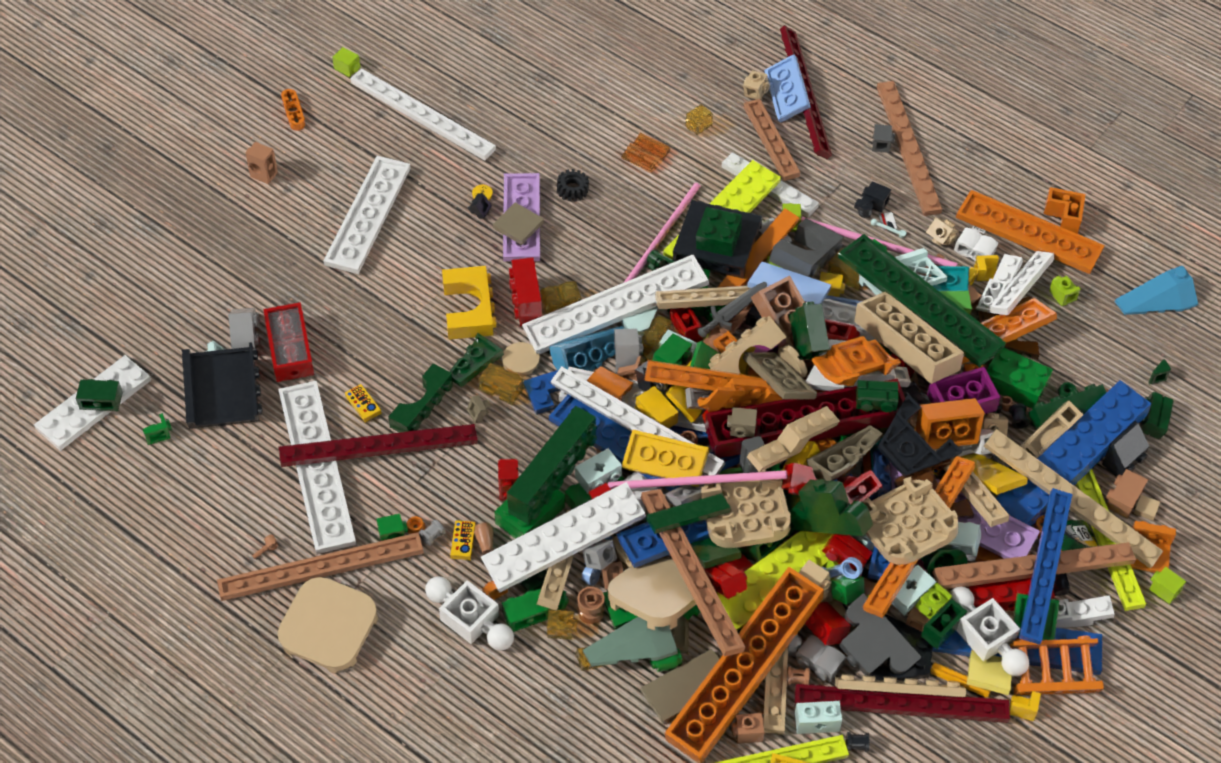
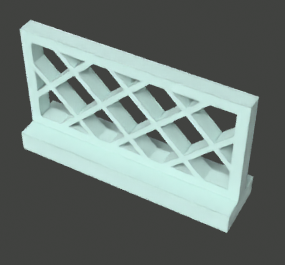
M925 248L895 257L913 272L925 273L926 276H919L932 286L947 281V276L927 257L928 251ZM859 275V283L862 287L868 286L875 295L882 293ZM929 275H935V276H938V277H936V278H934V277H929Z

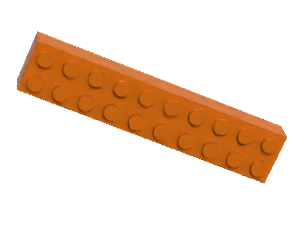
M788 567L739 632V636L745 645L744 652L729 656L722 655L666 730L665 740L697 763H703L736 718V715L739 714L823 599L824 589Z

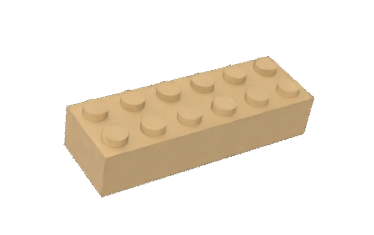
M883 292L857 303L854 322L931 384L960 371L964 352L893 296Z

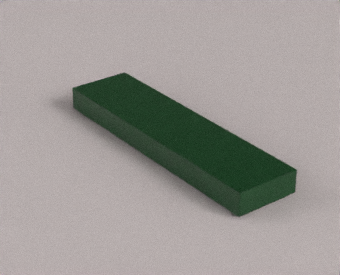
M720 493L647 514L646 519L654 534L729 513L731 507L723 494Z

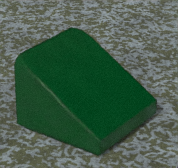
M1165 359L1152 372L1148 382L1149 385L1167 380L1171 368Z

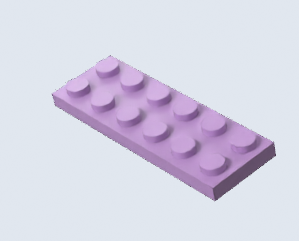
M539 173L504 174V213L516 202L540 216ZM540 227L523 245L503 235V261L534 257V261H540Z

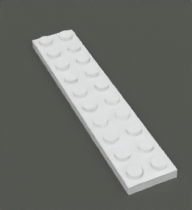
M690 255L524 323L522 326L536 354H542L550 350L549 346L583 337L622 321L623 318L658 306L655 299L656 291L699 289L709 285V281L694 255Z
M317 381L278 389L291 445L331 440ZM336 461L296 465L316 554L356 545Z

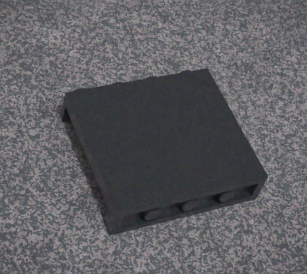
M692 200L673 249V260L676 262L694 255L702 269L744 279L746 264L757 233L762 228V216ZM706 207L742 215V229L732 257L696 249V234Z
M252 342L249 343V347L196 353H191L190 349L182 350L186 423L189 429L260 421L259 415L263 414L262 403H258V396H261V387L257 385L256 379L260 378L259 367L255 366V360H258V350L254 349Z

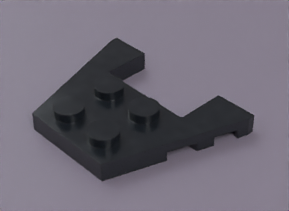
M910 395L906 396L877 447L904 478L959 456L963 452L951 438L938 450L934 451L914 430L907 420L918 412L921 407Z
M885 614L884 616L916 650L921 658L903 674L897 675L891 672L889 668L879 666L869 676H875V680H884V677H894L897 680L902 679V681H905V678H929L933 646L921 637L922 631Z

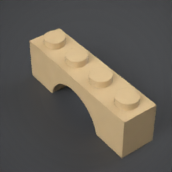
M770 316L767 318L762 317L756 322L757 326L752 330L747 329L741 334L742 338L737 342L729 343L722 354L714 355L708 365L712 370L740 374L739 359L747 348L762 345L772 349L786 336Z
M1070 401L1065 402L1020 447L1035 458H1038L1058 437L1077 422L1083 414Z

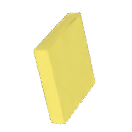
M971 650L967 684L1009 695L1012 675L1004 671L1002 657L993 655L983 662L975 651Z

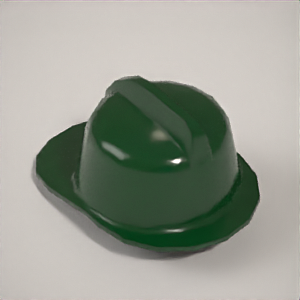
M939 548L921 558L927 573L933 579L932 572L934 568L967 564L966 554L958 549Z

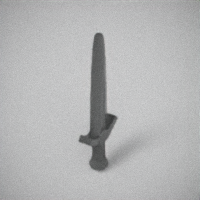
M762 282L749 289L718 312L715 311V306H711L714 320L708 323V325L699 328V335L703 338L707 337L709 332L718 325L724 329L732 330V323L728 322L752 302L751 297L767 287V282Z

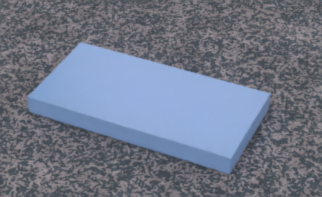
M794 54L764 70L765 74L768 75L769 89L780 123L811 107L797 57Z
M765 262L760 263L748 281L747 286L753 288L762 282H767L768 287L790 275L804 302L813 301L814 304H822L831 289V284Z

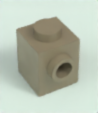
M733 408L732 415H728L727 427H731L730 435L753 438L755 436L757 410Z

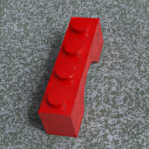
M797 463L786 464L784 471H787V479H783L781 489L789 490V494L799 495L798 492L809 480H817L812 467ZM844 476L840 477L837 481L842 482L845 488L857 477Z

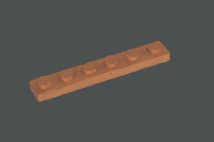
M756 99L745 102L743 108L782 180L787 181L800 177V171L761 100Z

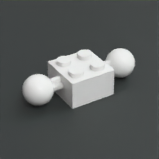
M436 576L427 582L425 587L427 597L435 603L445 602L439 608L440 620L470 644L484 632L487 634L489 645L495 650L503 651L512 645L514 641L512 629L506 624H493L499 616L498 603L469 581H466L455 593L452 592L450 582L444 577Z
M953 588L949 592L952 595V599L968 611L964 617L960 618L956 631L983 662L999 653L1002 656V667L1006 673L1012 676L1024 674L1029 667L1027 654L1020 649H1012L1009 646L1017 638L1020 628L993 598L976 608L974 606L973 593L968 588Z

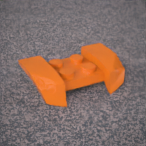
M864 336L832 345L825 355L812 359V362L827 380L837 385L854 386L860 376L879 370L886 376L901 363L899 359L892 358L876 339L867 341Z
M731 378L725 387H717L709 397H699L697 401L699 407L707 409L711 413L718 411L721 407L727 409L782 400V398L775 391H772L771 386L767 385L766 380Z

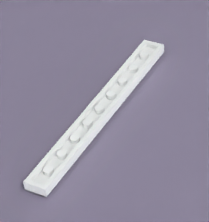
M360 69L350 78L353 85L484 161L496 150L494 144L363 69Z
M562 366L551 380L553 386L631 432L634 429L692 443ZM709 453L703 474L706 476L719 474L725 465V461Z

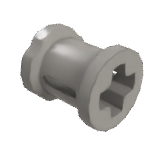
M433 520L432 524L425 530L419 531L420 538L428 546H431L437 537L446 533L444 527L437 520Z

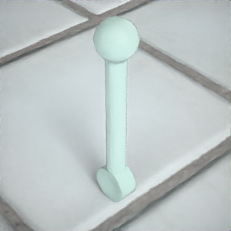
M876 219L871 220V225L873 226L877 225L899 234L900 238L906 236L904 230L899 231L879 223Z

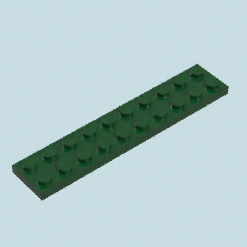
M865 234L838 253L840 260L881 292H886L893 296L962 350L964 356L979 368L1005 347L1006 342Z

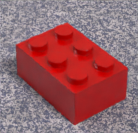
M534 257L511 260L512 267L508 268L509 286L512 293H514L511 294L512 304L515 307L514 316L515 320L519 319L520 327L524 323L542 317L541 296Z

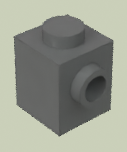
M874 125L872 152H890L891 143L894 144L895 140L892 126Z

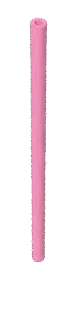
M694 183L624 283L638 276L647 263L649 253L657 249L699 190V183Z
M809 219L843 237L856 240L862 235ZM876 239L886 246L887 250L906 254L915 251ZM929 254L927 256L934 264L940 266L958 265L956 262Z
M787 471L608 482V486L612 490L627 482L630 489L787 479Z

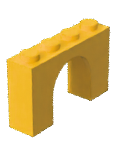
M486 266L442 269L444 295L471 294L481 301L471 311L446 314L448 340L474 338L477 333L482 336H493V328H497L496 317H492V313H495L494 302H490V298H493L492 287H488V284H491V273H487Z

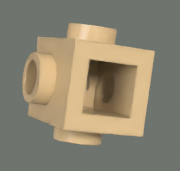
M752 70L744 80L745 97L761 100L765 92H768L770 88L768 75Z
M936 217L926 233L933 237L932 241L937 245L949 246L956 240V234L959 230L954 227L955 224L950 220Z
M987 413V415H984L981 429L992 431L997 429L1007 436L1008 419L1005 416H999V413Z

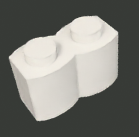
M965 228L958 238L954 250L958 254L976 261L977 256L994 255L998 242L992 237L981 235L975 229Z

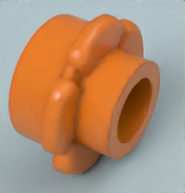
M418 516L409 518L406 523L409 534L418 533L426 528L425 523Z

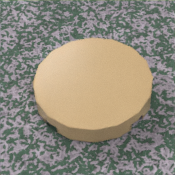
M513 343L503 352V367L514 376L530 375L539 367L540 355L536 354L533 346L529 343Z
M790 345L779 348L778 355L804 379L807 376V368L804 361L798 359L799 353Z

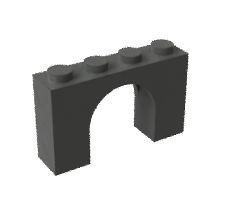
M806 218L798 225L794 240L812 250L799 248L781 239L773 246L769 261L783 269L811 278L813 275L816 276L821 268L823 269L827 262L832 261L835 255L843 249L842 241L844 237Z

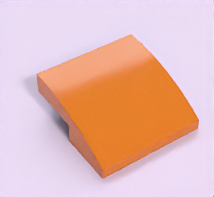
M601 366L587 379L589 383L620 401L633 386V382Z

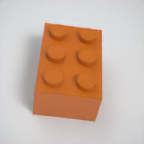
M976 398L920 405L921 409L918 412L915 431L932 449H939L950 438L957 446L978 444L985 413Z

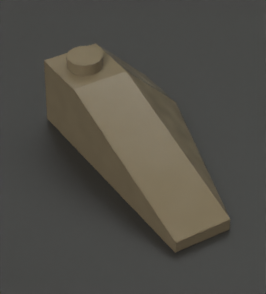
M870 425L807 459V465L812 467L817 480L835 481L855 465L883 437V433Z

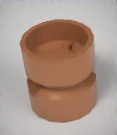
M589 586L583 588L578 594V616L587 624L598 623L604 616V594L596 587Z

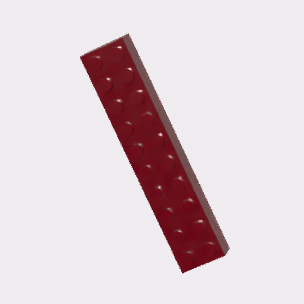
M897 378L886 380L888 382H898L897 410L891 412L856 409L857 386L817 393L815 399H782L738 408L757 410L754 437H761L764 445L777 440L787 424L826 406L840 421L835 427L810 438L809 441L857 433L870 425L875 429L889 427L905 397ZM733 409L706 413L705 429L712 453L718 458L740 455L743 440L752 438L730 435L731 427H727L728 415H732Z

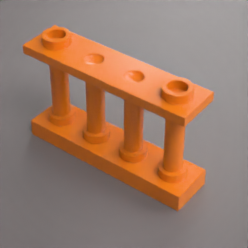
M1085 635L1079 636L1078 639L1042 640L1039 645L1016 638L1009 645L1012 649H1020L1026 654L1027 649H1039L1043 680H1041V683H1033L1030 680L1028 667L1027 671L1021 675L1020 683L1014 686V695H1031L1032 691L1041 693V695L1099 693L1104 689L1103 681H1096V678L1093 677L1090 647L1098 643V638L1091 639L1090 636ZM1081 647L1084 669L1083 681H1075L1072 678L1069 648ZM1048 648H1060L1064 678L1062 682H1054L1051 679Z

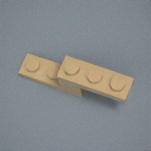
M826 406L787 424L777 440L751 451L747 458L761 472L800 453L810 438L835 427L840 420Z

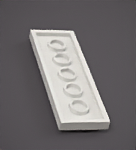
M126 355L94 378L95 380L119 381L123 391L120 404L151 381L150 376ZM76 392L36 422L34 426L38 432L61 451L111 411L80 410L76 401Z

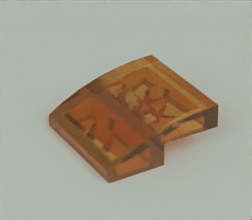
M640 133L634 143L629 144L621 158L652 173L666 158L671 149L669 146Z

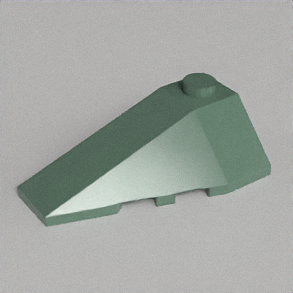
M636 617L583 649V653L591 666L617 664L622 660H631V663L638 662V659L651 658V661L661 660L678 654V650L670 626H655V630L647 628V621Z

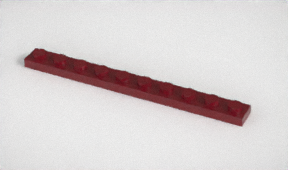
M784 25L780 28L785 52L788 57L793 54L797 57L811 106L802 112L805 115L806 126L809 129L810 139L814 147L813 150L817 156L829 159L832 153L796 31Z
M475 424L278 446L280 465L281 467L474 445L477 444L478 439Z
M795 684L794 707H796L797 703L840 701V708L843 711L1009 723L1010 720L1009 700L852 690L838 689L833 686Z

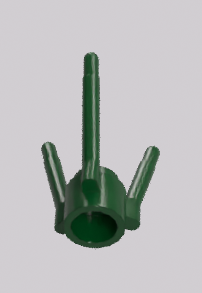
M657 250L651 251L647 256V262L650 263L648 268L652 271L663 267L665 263L671 264L675 262Z

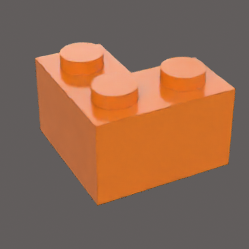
M1050 187L1045 202L1044 214L1060 217V227L1078 234L1086 194Z

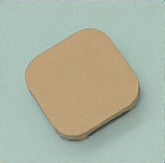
M782 480L705 484L701 489L702 498L722 493L731 507L729 513L706 519L711 540L720 547L736 548L783 539L790 530V512L788 511L783 489H781Z
M911 477L905 478L902 486L872 501L867 498L862 502L867 506L874 524L867 531L866 535L883 557L891 563L897 565L912 563L949 544L958 534V516L955 510L951 511L932 488V483L927 479L922 481L912 480Z
M668 556L634 568L632 565L614 578L608 586V598L611 608L616 611L621 607L647 621V628L655 630V626H670V629H673L677 626V619L696 605L674 560Z
M312 578L299 589L278 629V640L285 653L291 657L292 655L298 656L327 668L329 672L337 673V671L345 670L350 666L353 667L357 662L356 657L374 624H377L376 605L372 598L363 592L327 578Z

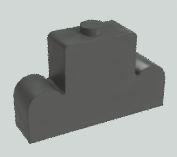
M863 593L846 610L845 620L851 626H857V628L842 640L840 648L848 656L846 658L853 667L857 666L864 675H870L885 661H888V668L894 674L905 673L919 661L921 656L885 616L881 618L863 610V605L868 599Z

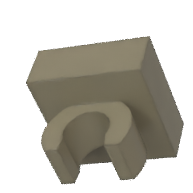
M479 395L471 397L467 411L474 423H480L484 416L489 414L487 408L492 406L489 400L482 401Z

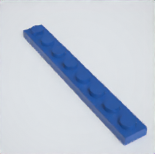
M1054 488L1050 491L1019 635L1020 639L1038 645L1042 642L1073 495Z

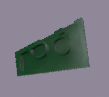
M477 333L473 344H469L466 348L465 355L459 358L449 371L452 373L453 382L462 388L504 355L503 350Z

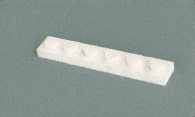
M732 152L722 162V168L737 176L750 162ZM783 181L768 194L782 203L801 204V214L807 218L819 206V202Z
M1036 251L991 304L990 312L999 315H1009L1053 262L1054 253Z

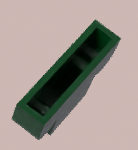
M809 480L798 492L801 500L790 511L794 528L797 531L864 536L874 525L870 512L861 501L849 503L844 485L840 481Z

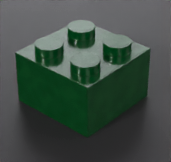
M706 207L696 234V249L732 257L742 229V215Z

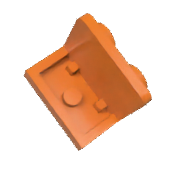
M1135 521L1132 529L1163 550V552L1151 568L1144 565L1138 559H1136L1134 564H1130L1131 567L1153 573L1156 571L1161 572L1165 567L1169 568L1170 547L1176 536V529L1165 525L1150 524L1145 521Z

